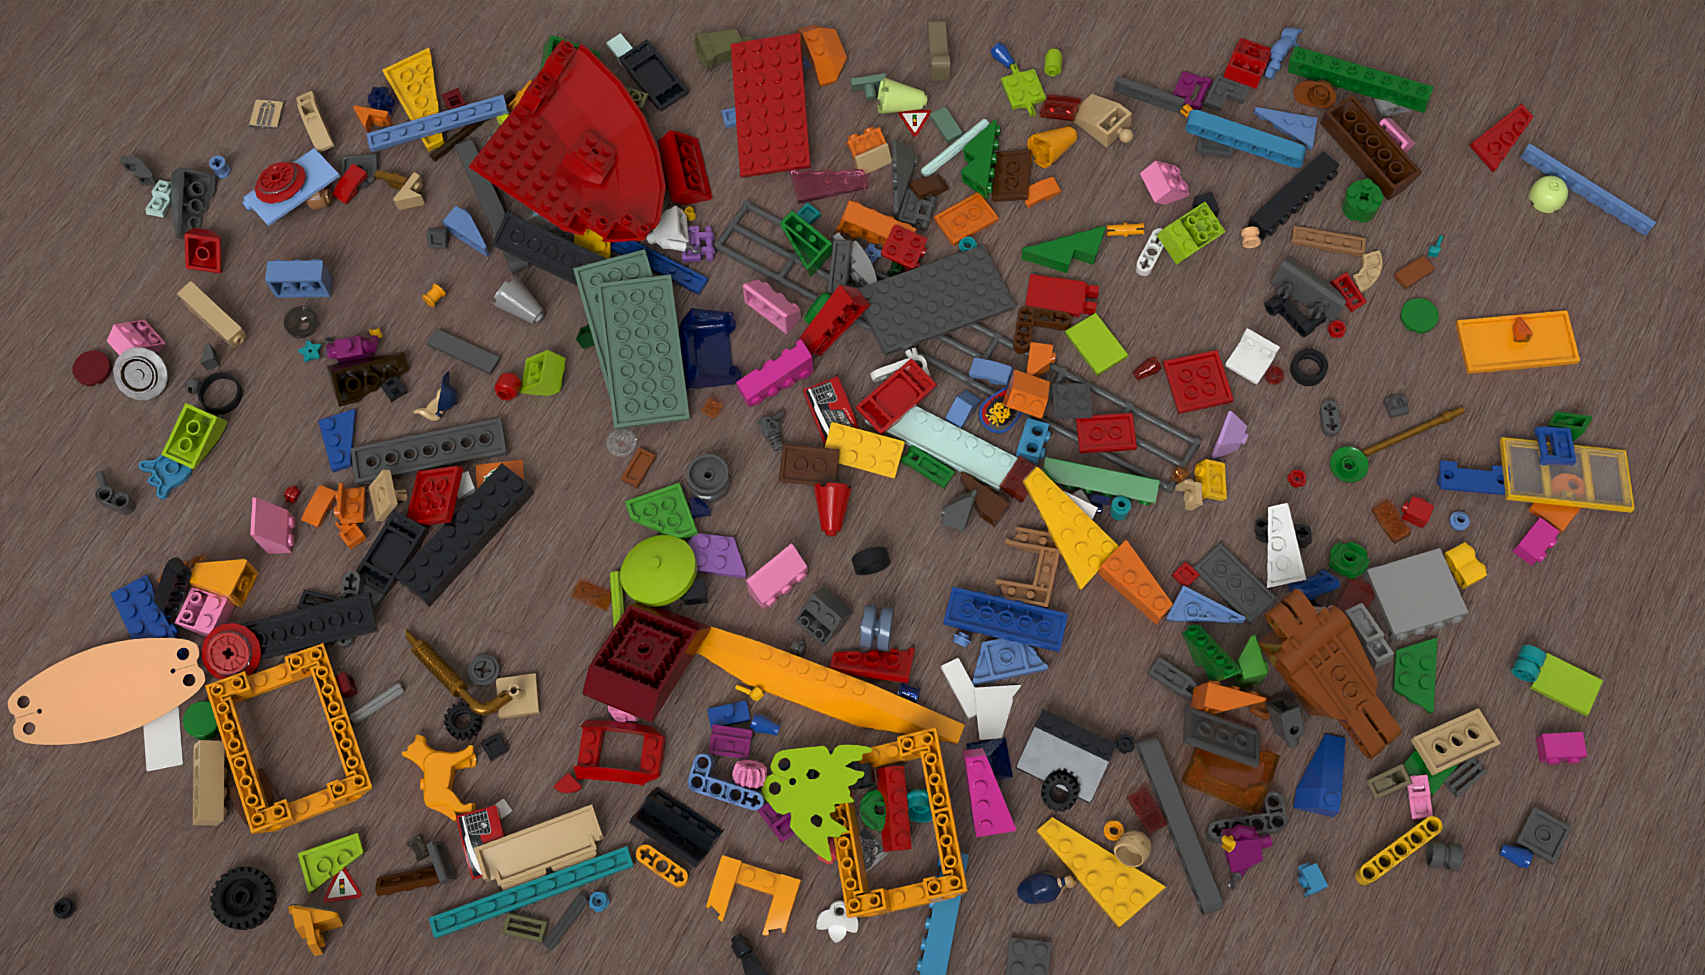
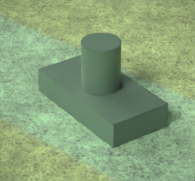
M886 73L852 78L850 84L851 91L865 90L866 100L876 99L875 88H879L880 82L883 81L882 78H886Z

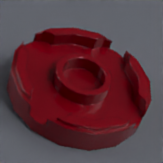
M96 350L81 354L72 366V373L75 379L82 385L89 387L103 383L112 371L109 358Z

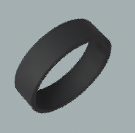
M218 372L207 376L201 382L198 388V399L207 411L213 414H226L234 410L241 402L242 388L232 375ZM219 379L234 381L237 386L235 398L228 405L221 408H211L205 405L203 399L204 392L212 382Z

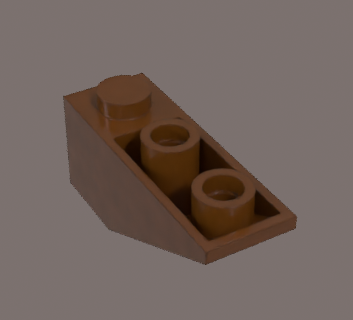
M962 471L960 482L966 493L977 490L973 506L979 517L993 527H996L1009 510L1010 503H1008L1004 496L993 493L989 486L977 482L973 475L965 474Z

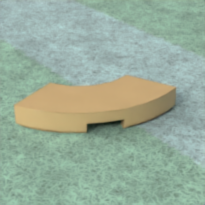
M1380 250L1362 255V269L1351 278L1361 293L1371 288L1381 273L1382 256Z

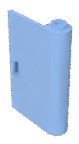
M315 148L293 162L302 166L306 174L305 183L294 196L279 203H264L256 197L254 189L243 196L244 201L242 203L248 211L256 212L270 226L340 177Z

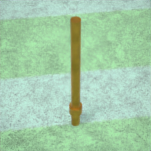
M1461 406L1450 412L1445 411L1439 417L1362 450L1366 457L1439 424L1449 423L1453 421V418L1464 414L1465 410Z

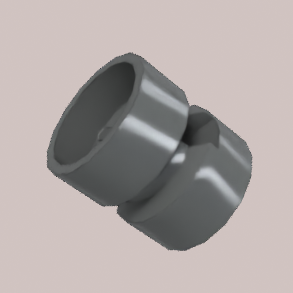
M1429 841L1426 852L1428 867L1440 869L1444 866L1446 870H1460L1463 860L1461 844L1448 843L1445 845L1442 841Z

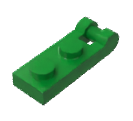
M913 445L909 447L907 455H903L900 460L903 465L912 468L943 489H945L955 475V471ZM914 456L918 457V460L916 462L912 460Z

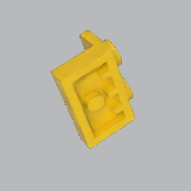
M1205 459L1196 464L1194 474L1196 482L1202 483V500L1205 498L1218 501L1226 500L1225 463Z

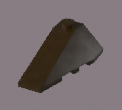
M404 352L345 361L327 366L330 382L339 407L359 402L369 393L378 390L381 387L380 385L384 384L387 379L394 378L395 376L399 377L409 371Z

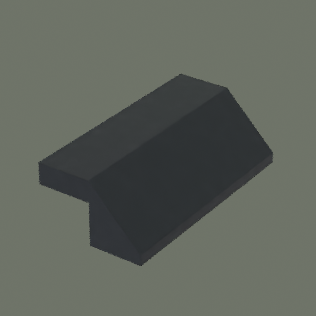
M658 787L647 795L642 808L629 821L631 825L695 868L707 857L723 833L721 829Z

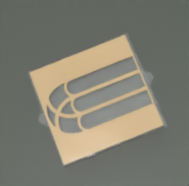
M255 99L249 127L262 128L263 130H278L285 105L284 101Z

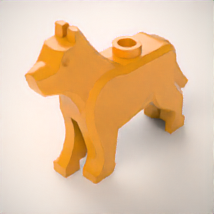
M415 735L414 742L408 746L407 751L402 752V755L417 764L424 772V778L420 780V788L424 790L423 798L426 806L444 814L454 822H457V814L476 811L475 803L464 805L452 791L455 770L477 766V755L474 754V746L468 745L467 748L453 753L436 751L428 746L427 739L424 736Z

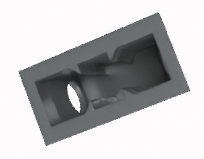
M1284 696L1266 702L1265 706L1275 733L1286 741L1288 747L1298 746V737L1305 734L1299 707Z

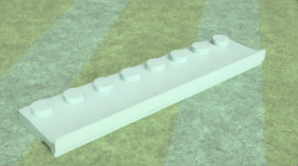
M917 406L912 408L896 425L885 432L897 440L904 441L909 446L913 445L934 459L959 472L963 471L965 474L973 475L977 481L998 492L1001 490L1003 483L1018 459ZM865 420V423L872 426L867 420Z

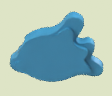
M163 455L154 460H143L139 463L141 471L152 473L147 482L151 486L157 487L156 495L162 500L166 499L174 488L184 484L192 473V468Z

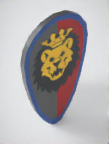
M1008 386L991 395L979 408V421L984 429L990 433L1002 434L1007 432L1022 413L1002 406Z

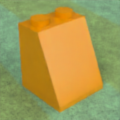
M245 559L196 563L194 568L191 569L192 574L189 583L194 588L228 598L235 606L242 608L259 572Z

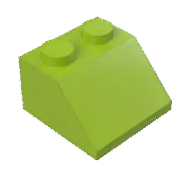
M549 350L526 358L520 393L550 396L560 392L566 358Z

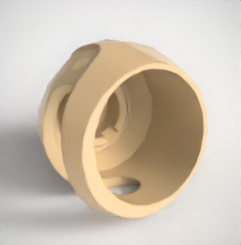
M1130 830L1124 833L1114 846L1116 858L1122 864L1129 867H1138L1149 858L1152 851L1150 839L1146 834L1138 830Z

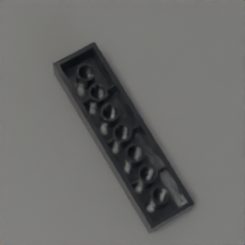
M501 463L455 512L451 522L445 523L396 576L398 581L430 607L534 494L531 486Z

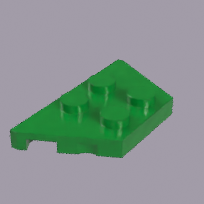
M1437 638L1398 649L1394 652L1392 691L1406 697L1414 705L1421 706L1428 714L1434 712Z

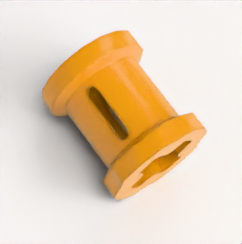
M434 283L431 290L426 295L423 294L421 298L426 304L434 308L436 306L435 303L441 297H445L446 293L440 286Z

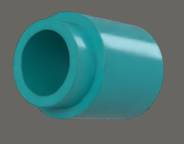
M1118 496L1113 499L1109 510L1113 519L1121 521L1127 518L1131 508L1129 499L1124 496Z

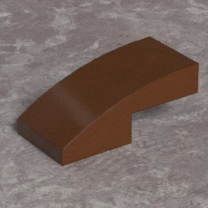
M932 175L915 180L910 183L909 187L919 200L930 194L935 197L949 190L948 185L940 175Z

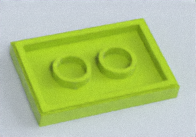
M1096 313L1065 331V335L1097 376L1128 358L1126 351Z
M1546 653L1545 662L1539 668L1541 670L1536 682H1532L1530 689L1584 716H1588L1603 680Z

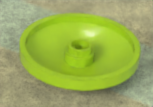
M672 535L653 536L638 543L627 554L621 566V584L627 595L635 602L649 607L667 605L682 597L692 586L697 574V559L691 547L684 540Z

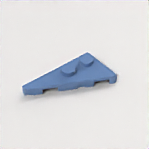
M1255 107L1254 114L1263 121L1265 119L1274 124L1273 127L1290 136L1294 141L1299 140L1307 146L1308 150H1312L1317 117Z
M1184 585L1166 618L1167 621L1243 623L1246 617Z

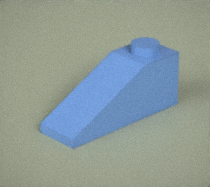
M455 206L442 221L445 229L488 258L490 256L489 251L471 217V213L465 208L461 209Z

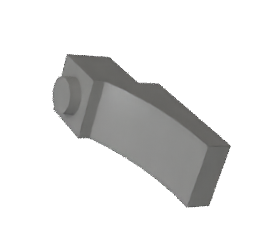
M1360 603L1346 610L1344 614L1349 619L1374 669L1392 661L1394 653L1384 640V633L1364 604Z

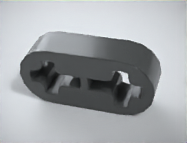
M1328 400L1322 404L1319 410L1321 429L1324 435L1334 437L1341 428L1339 408L1334 401ZM1326 407H1329V409L1332 410L1330 416L1328 410H1325ZM1330 421L1331 426L1335 427L1333 431L1328 427Z

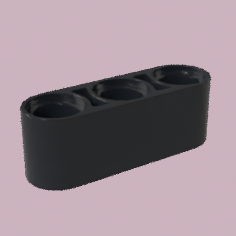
M177 557L170 559L166 563L153 598L154 604L166 616H171L178 611L192 574L190 568Z

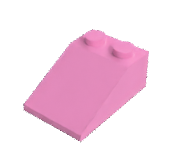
M257 497L252 498L250 535L268 554L291 553L295 542L294 535H292V529L295 528L294 516L284 508Z

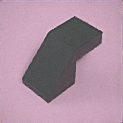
M121 156L120 163L126 171L135 172L134 176L140 185L155 186L158 181L139 157Z

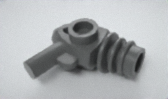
M779 410L772 417L763 415L757 421L765 438H769L767 442H770L771 448L774 451L783 448L784 441H781L782 434H779V428L782 426L779 420L785 416L783 410Z

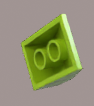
M185 403L161 455L195 470L220 439L228 421Z

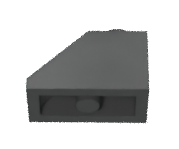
M977 490L967 492L950 500L947 506L944 505L940 515L943 517L942 524L964 531L968 524Z

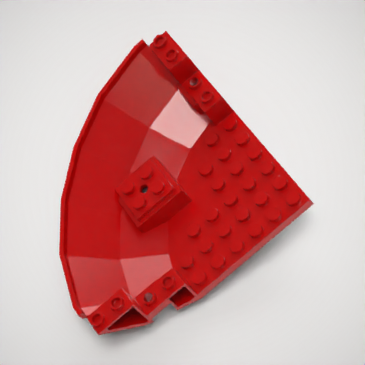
M562 39L547 58L539 74L527 87L517 106L474 158L469 168L563 231L583 236L589 228L603 237L602 241L645 240L649 232L655 229L661 221L666 189L657 144L645 116L623 83L586 46L580 44L579 48L576 49L571 42Z

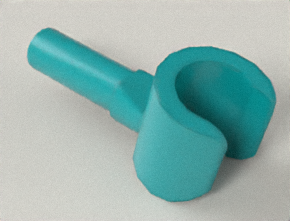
M1442 235L1439 236L1435 246L1430 245L1428 256L1438 257L1444 238Z

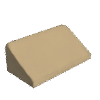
M887 143L855 156V167L860 176L892 163Z

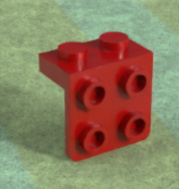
M894 225L881 251V256L907 267L905 272L913 270L920 266L919 258H924L928 249L925 247L928 238L901 226Z

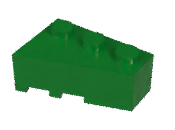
M791 211L780 222V226L811 278L832 255L833 244L795 212Z

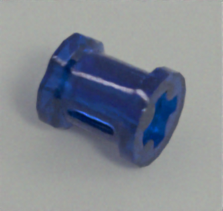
M902 682L897 695L917 703L921 688H914Z

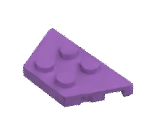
M698 533L688 542L697 559V573L746 578V572L734 537Z

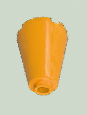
M1067 126L1033 134L1027 142L1028 150H1031L1035 157L1033 161L1042 168L1051 166L1077 141V132L1072 127Z

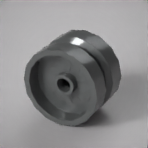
M704 454L696 457L689 464L686 476L690 491L696 499L712 503L726 496L730 489L731 481L727 464L722 458L712 454Z

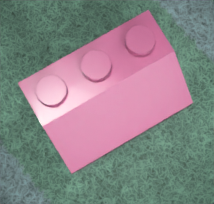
M758 279L743 285L745 303L784 333L788 334L801 320L800 308L796 304L788 302L781 293L773 291L768 283H763Z
M792 544L746 580L748 593L763 609L767 606H773L777 602L778 597L789 593L796 582L800 583L807 577V565Z

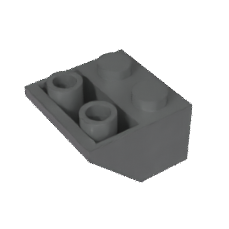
M823 587L812 593L795 622L824 647L843 628L853 611L827 588Z

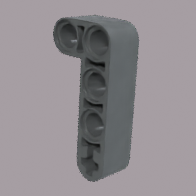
M1269 792L1261 801L1263 814L1212 822L1205 831L1207 840L1212 843L1222 842V833L1218 836L1216 833H1212L1214 828L1216 831H1221L1224 828H1232V825L1237 824L1252 826V822H1258L1261 826V830H1256L1259 837L1280 833L1288 824L1282 796L1277 792ZM1267 799H1273L1276 802V807H1271ZM1272 819H1278L1281 827H1275Z

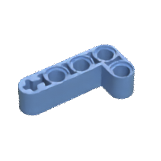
M702 753L695 757L687 782L690 790L750 810H759L766 804V799L761 791L753 788H743L734 782L712 776L715 759L710 753ZM702 757H706L709 761L707 768H703L700 765ZM696 776L700 777L703 781L701 787H697L694 784ZM714 783H719L722 786L720 794L714 792ZM734 789H738L741 792L739 800L734 799L732 796ZM757 795L760 803L754 805L753 800L745 799L746 797L754 798Z

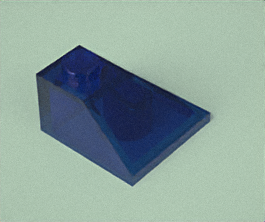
M1006 737L966 743L967 750L983 748L996 780L1013 777Z

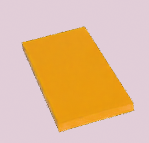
M1567 310L1457 320L1455 323L1467 374L1570 365L1580 362Z

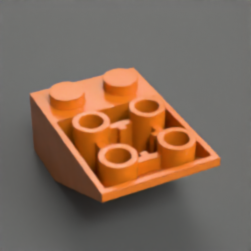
M1210 680L1208 683H1202V685L1194 687L1190 707L1213 715L1265 701L1266 698L1260 697L1259 693L1254 691H1247L1246 693L1240 691L1239 687L1221 686L1220 682Z

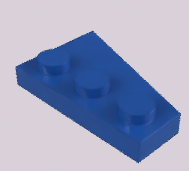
M355 409L318 420L333 473L352 467L351 448H354L353 435L355 434L354 424L357 413Z

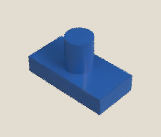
M746 700L707 709L711 730L713 724L731 726L751 721Z

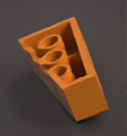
M849 200L841 215L835 234L839 233L841 235L843 232L849 234L851 239L856 240L859 237L865 239L868 244L880 243L884 247L894 225L901 226L914 233L916 228L908 223L899 222L892 216H885L875 209L864 207L859 202Z
M1127 540L1100 566L1098 574L1156 625L1170 612L1173 603Z

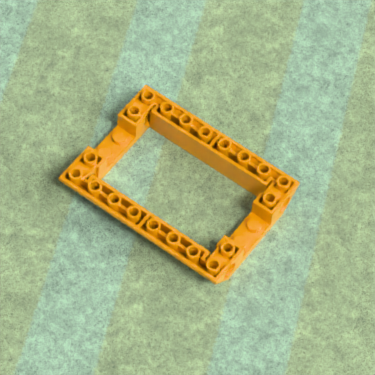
M323 643L284 657L286 663L248 676L244 671L205 685L252 834L284 829L357 801L373 789ZM313 676L347 778L329 782L326 784L327 789L289 803L284 799L269 807L236 703Z
M936 727L899 736L896 742L871 747L872 752L862 754L863 759L858 762L859 764L872 763L873 769L921 758L942 872L945 876L925 878L921 883L890 890L884 888L872 890L870 893L855 803L835 804L836 811L831 812L830 817L847 829V832L842 833L840 837H834L847 918L882 915L953 899L968 892ZM852 790L850 791L851 798H853Z

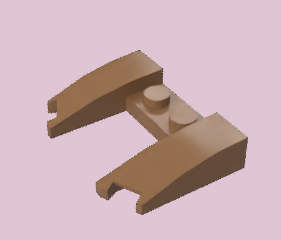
M1016 527L1015 531L1018 534L1012 541L1006 538L1004 544L1040 554L1033 585L996 579V586H1001L1003 593L1001 596L1008 600H1020L1025 604L1050 609L1053 596L1052 591L1061 554L1049 532Z

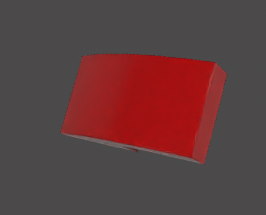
M352 164L337 183L332 195L347 205L358 193L356 188L368 177L367 173L355 164Z

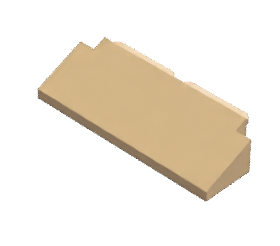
M591 804L475 847L474 851L483 880L486 882L497 880L498 886L502 887L503 890H507L546 876V870L550 868L557 872L595 858L597 855L596 851H598L595 842L603 840L605 837L594 807Z

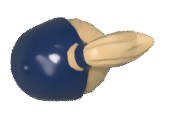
M450 371L444 374L441 388L437 391L436 398L426 408L414 410V414H420L426 419L437 421L443 415V412L457 405L458 390L450 385Z
M1049 870L1040 871L1024 879L1018 886L1017 893L1022 901L1029 904L1049 903L1058 899L1065 887L1073 888L1076 885V881L1072 876L1060 877Z

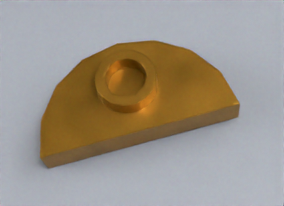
M377 170L374 174L379 181L383 179L389 183V187L401 190L408 181L407 177L400 176L394 172L388 173Z

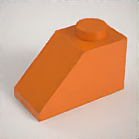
M1030 343L1026 374L1040 377L1050 369V364L1055 362L1056 352H1052L1053 345Z

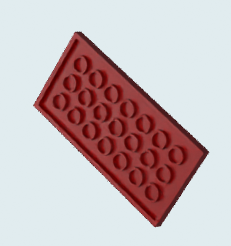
M800 33L732 43L731 57L741 178L811 168Z

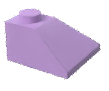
M1231 411L1228 412L1222 425L1211 459H1217L1239 449L1241 444L1245 445L1248 434L1245 433L1247 425Z

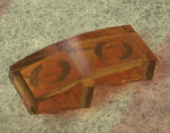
M1389 500L1372 508L1371 511L1379 525L1394 544L1410 536L1411 530L1399 518L1400 513Z

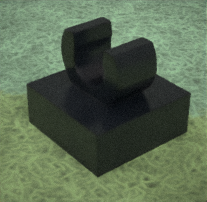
M397 376L387 379L384 384L380 385L391 403L407 393Z

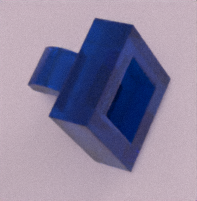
M1091 494L1089 501L1090 503H1095L1094 506L1097 507L1096 513L1101 514L1103 505H1109L1110 497Z

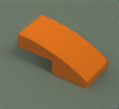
M1050 177L1029 186L1028 200L1024 201L1027 207L1031 208L1044 199L1046 201L1050 200L1062 191L1054 177Z
M320 485L309 501L301 520L315 527H321L327 511L332 509L335 502V490Z

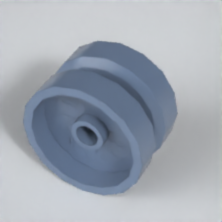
M866 604L860 628V647L870 649L873 646L874 637H877V649L888 651L894 608L883 607L880 618H877V606Z

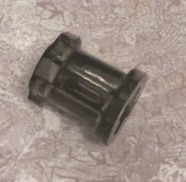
M422 833L412 837L407 842V846L411 847L416 854L417 861L424 860L430 856Z

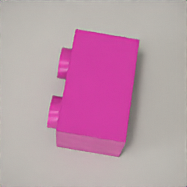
M1540 517L1512 552L1531 566L1536 561L1540 563L1547 555L1545 550L1548 547L1551 549L1558 541L1555 537L1560 531Z
M1583 732L1542 734L1536 738L1540 763L1548 762V765H1557L1561 761H1568V764H1577L1587 757Z

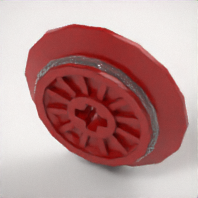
M279 162L268 166L262 171L256 182V197L262 202L270 204L283 202L291 198L305 183L306 174L304 168L292 162Z
M237 623L222 624L212 629L206 636L202 646L204 665L209 673L220 680L244 671L250 676L258 667L261 658V647L255 633L246 626ZM231 650V652H234V655L230 656L226 654V651Z

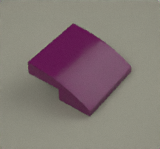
M766 803L757 810L781 843L795 834L790 828V812L785 815L777 813L769 803Z

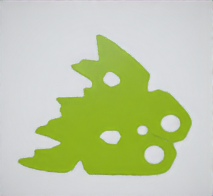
M839 745L831 755L825 746L796 748L777 752L770 766L773 774L766 777L762 786V794L771 807L782 815L790 812V828L816 854L829 862L832 858L827 837H840L842 833L847 832L844 826L830 817V813L836 811L835 804L854 802L853 798L850 797L848 787L856 784L857 780L865 774V772L848 768L846 765L852 761L862 760V754L872 752V749L869 747ZM782 758H787L790 761V767L786 771L780 770L778 766ZM814 769L820 773L819 777L808 779V770ZM791 778L796 779V783L794 785H791L789 783V780ZM773 782H778L781 785V791L777 795H772L769 792V786ZM817 814L822 817L820 827L812 824V816Z

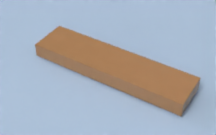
M1294 225L1290 244L1362 257L1365 253L1366 238Z

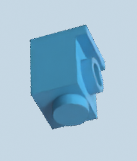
M1308 862L1297 867L1299 870L1298 882L1302 888L1306 889L1304 893L1305 898L1328 887L1317 863L1310 866Z

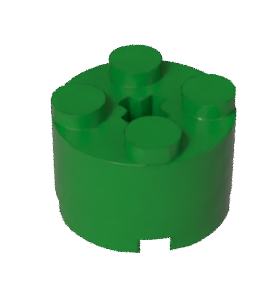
M1370 179L1352 183L1348 187L1342 201L1344 215L1352 221H1360L1359 223L1372 220L1384 199L1381 189Z

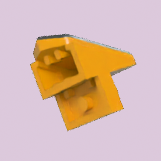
M291 904L288 906L289 913L293 915L295 928L301 938L307 939L308 947L314 956L322 955V947H325V941L321 933L342 927L343 922L340 915L332 909L302 904Z

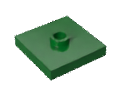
M1435 746L1437 752L1443 754V752ZM1416 749L1403 763L1409 776H1428L1431 796L1435 794L1445 782L1444 780L1458 766L1455 765L1432 776Z

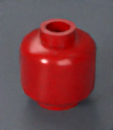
M502 373L495 383L494 390L500 399L505 401L513 400L517 397L522 387V382L515 373Z

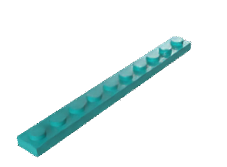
M627 846L430 917L429 922L435 939L633 868L634 864Z

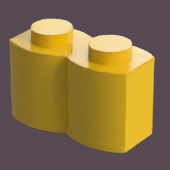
M1466 542L1443 554L1450 571L1462 589L1481 581L1487 576L1485 565L1476 559L1475 550Z

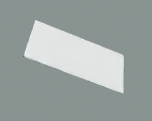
M177 706L165 715L143 725L147 771L183 764L179 706Z

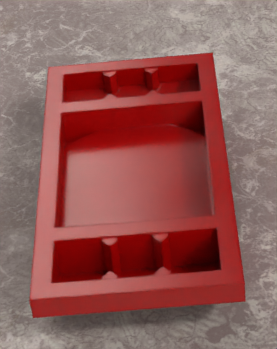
M911 358L855 408L882 435L896 425L912 408L920 404L937 387V384Z

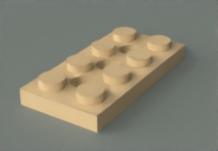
M1479 708L1411 739L1432 776L1501 744ZM1468 730H1471L1475 733L1476 739H1473L1468 735ZM1452 737L1459 740L1460 746L1452 743ZM1435 745H1440L1444 753L1437 752Z

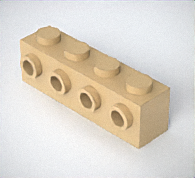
M199 740L194 745L193 825L218 826L226 818L227 809L224 807V799L227 795V789L224 787V780L227 776V768L224 767V760L227 754L222 741Z

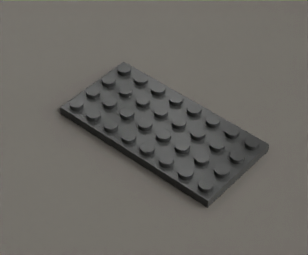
M983 245L858 288L870 303V306L864 311L863 315L884 356L1011 311L1016 307Z

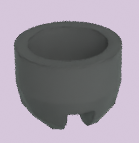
M192 379L185 380L186 391L188 393L193 392V394L197 393L201 382Z

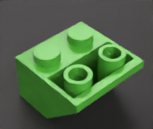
M1256 636L1250 637L1236 661V664L1243 670V672L1233 676L1236 687L1240 689L1260 684L1269 671L1267 661L1262 658V649L1258 645L1259 641L1256 640Z

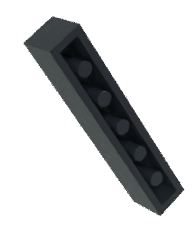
M1323 151L1250 217L1248 227L1259 228L1260 234L1258 236L1263 240L1268 235L1270 237L1274 235L1280 224H1286L1292 213H1298L1304 202H1310L1316 191H1322L1328 180L1332 181L1338 175L1339 164Z

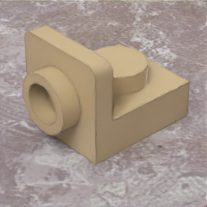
M1184 479L1175 486V490L1184 491L1185 510L1192 511L1203 505L1202 483L1194 482L1192 479Z

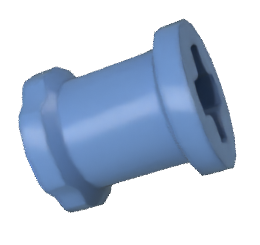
M218 155L210 159L209 165L214 170L216 177L223 179L229 176L231 169L226 165V161L222 156Z

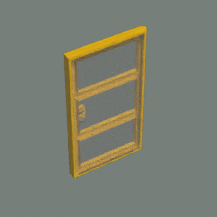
M1500 438L1506 500L1629 513L1635 509L1626 450L1574 445L1576 463L1574 465L1549 464L1543 466L1539 462L1540 450L1538 441ZM1546 442L1548 454L1553 455L1551 442Z

